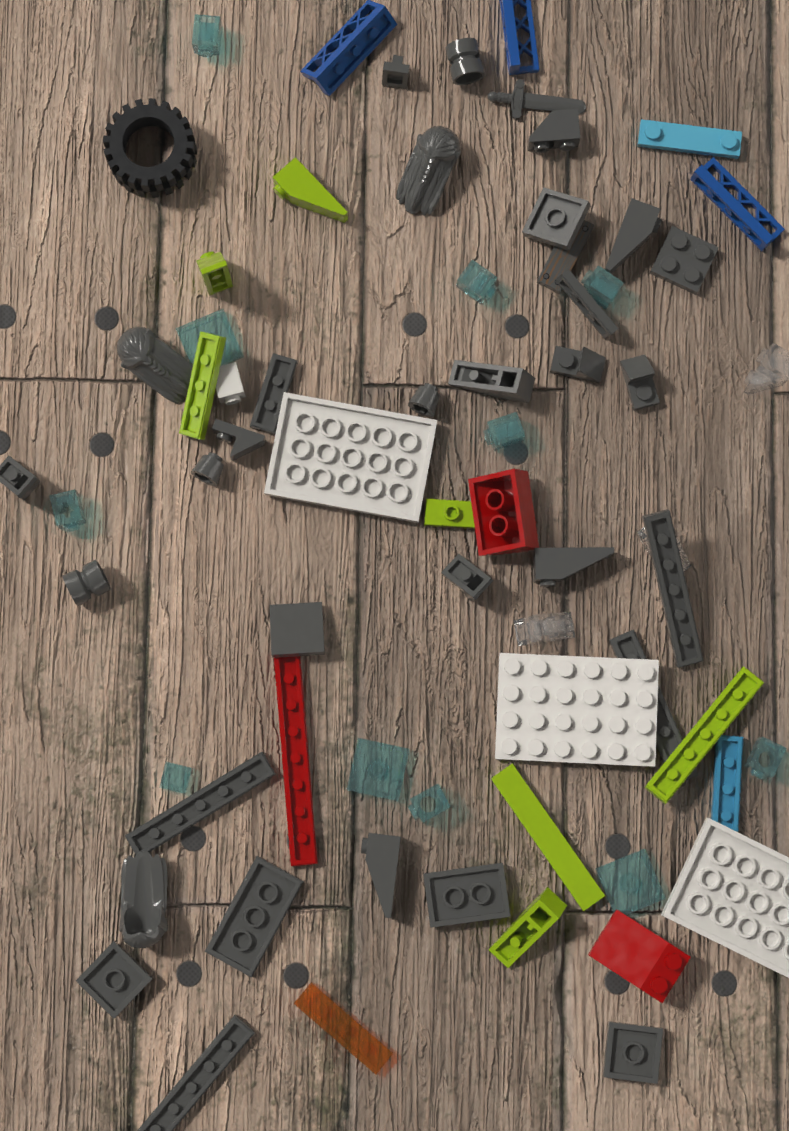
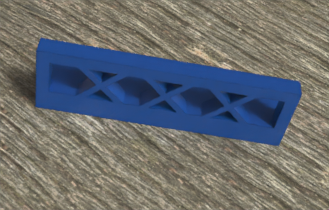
M367 0L300 72L304 77L315 81L325 95L330 96L397 26L396 21L386 6Z
M499 0L508 74L538 73L539 62L531 0H525V2L523 0H514V2L513 0ZM517 4L526 10V15L521 21L514 16V7ZM520 27L529 34V39L524 45L517 40V31ZM523 51L532 58L533 65L520 67L519 56Z
M714 157L704 166L700 165L694 171L690 180L761 252L785 230ZM711 167L719 173V182L708 171ZM724 187H733L737 191V200ZM742 205H751L755 209V218ZM760 223H769L776 231L771 235Z

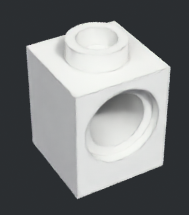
M236 362L220 366L216 391L221 404L233 405L241 402V398L246 397Z

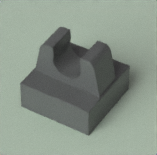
M393 55L392 62L384 61L382 85L407 89L410 65L403 64L404 56Z

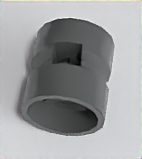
M475 38L458 39L445 47L447 59L452 65L450 72L455 85L472 84L485 76L482 60L478 59L480 57V50Z
M96 559L83 565L82 572L73 570L62 575L65 585L77 606L89 601L92 593L100 596L111 590L110 584Z

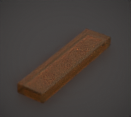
M312 982L294 1002L301 1011L375 1075L393 1055V1052Z

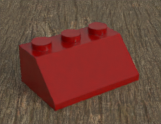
M514 468L468 479L479 556L513 554L539 548L528 471Z

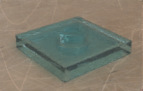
M224 309L175 328L187 357L192 364L194 363L200 331L226 337L220 366L244 357Z
M358 738L347 790L399 801L410 749Z
M645 848L595 868L613 913L617 909L628 915L666 899Z

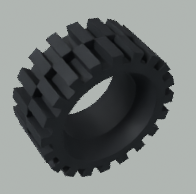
M149 98V104L143 105L142 99L135 100L136 107L130 108L127 103L122 106L124 111L122 115L117 111L113 114L114 125L107 123L105 129L108 136L103 135L104 154L112 174H114L120 185L124 184L127 191L133 193L135 189L138 196L146 197V192H150L152 198H158L159 191L164 190L167 196L173 193L172 186L176 185L178 189L184 186L183 177L189 180L192 176L191 167L195 168L197 160L195 155H197V147L192 128H190L187 118L185 116L182 118L181 111L177 107L171 110L168 102L162 100L161 106H158L156 99ZM147 126L163 128L174 138V147L170 156L163 163L152 167L139 166L126 156V145L131 135L138 129Z

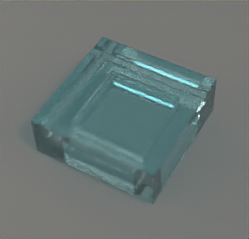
M166 762L159 788L186 794L192 768Z

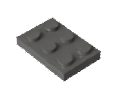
M503 863L423 873L430 928L511 917Z

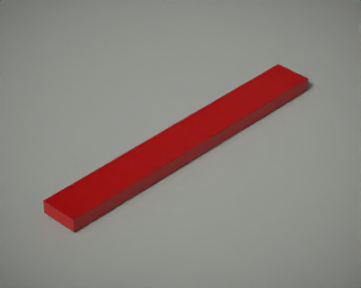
M301 656L274 658L290 862L291 866L318 864Z

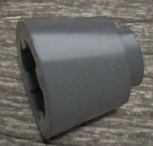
M429 383L419 386L408 402V406L418 414L434 417L440 398L439 389Z
M209 452L208 455L201 457L192 469L191 474L208 485L217 486L224 467L221 463L223 459L217 454Z

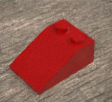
M617 909L588 953L590 957L661 1003L664 1002L691 958Z

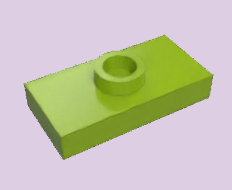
M426 498L424 526L475 529L471 501Z

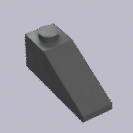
M631 198L602 276L608 277L649 240L652 232H658L662 218L658 217L660 208Z
M454 360L448 385L505 400L529 403L536 378L523 368Z
M614 547L535 548L533 551L534 582H540L541 587L556 586V582H561L614 554Z
M369 833L368 838L363 837L361 854H366L365 861L385 918H391L401 837Z

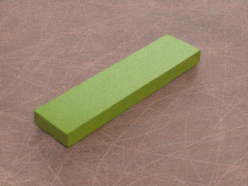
M200 331L179 434L205 440L226 337Z

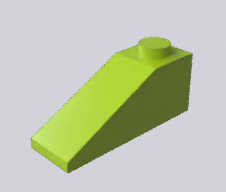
M296 157L273 176L275 186L273 190L282 200L286 198L291 204L343 223L348 220V212Z
M207 252L199 260H196L209 296L233 287L227 263L221 252Z
M547 887L488 950L509 968L560 918L567 905Z

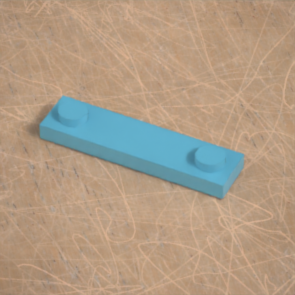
M641 119L637 147L738 159L740 156L742 132Z

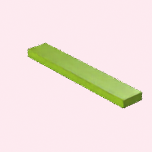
M743 666L644 788L662 803L666 804L764 682Z
M513 763L490 778L581 910L585 911L605 896Z

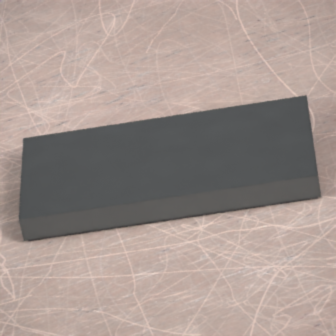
M256 856L205 952L252 978L304 881Z

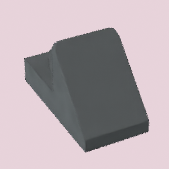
M555 346L550 373L601 383L606 357L586 347L579 351Z
M646 355L620 361L633 411L658 405L660 401L653 381L655 371Z
M215 419L212 427L214 434H217L216 438L228 443L235 440L230 454L231 461L265 446L267 441L265 435Z
M9 455L0 465V482L22 501H25L41 482Z
M460 554L441 572L470 601L476 600L493 582L492 578Z

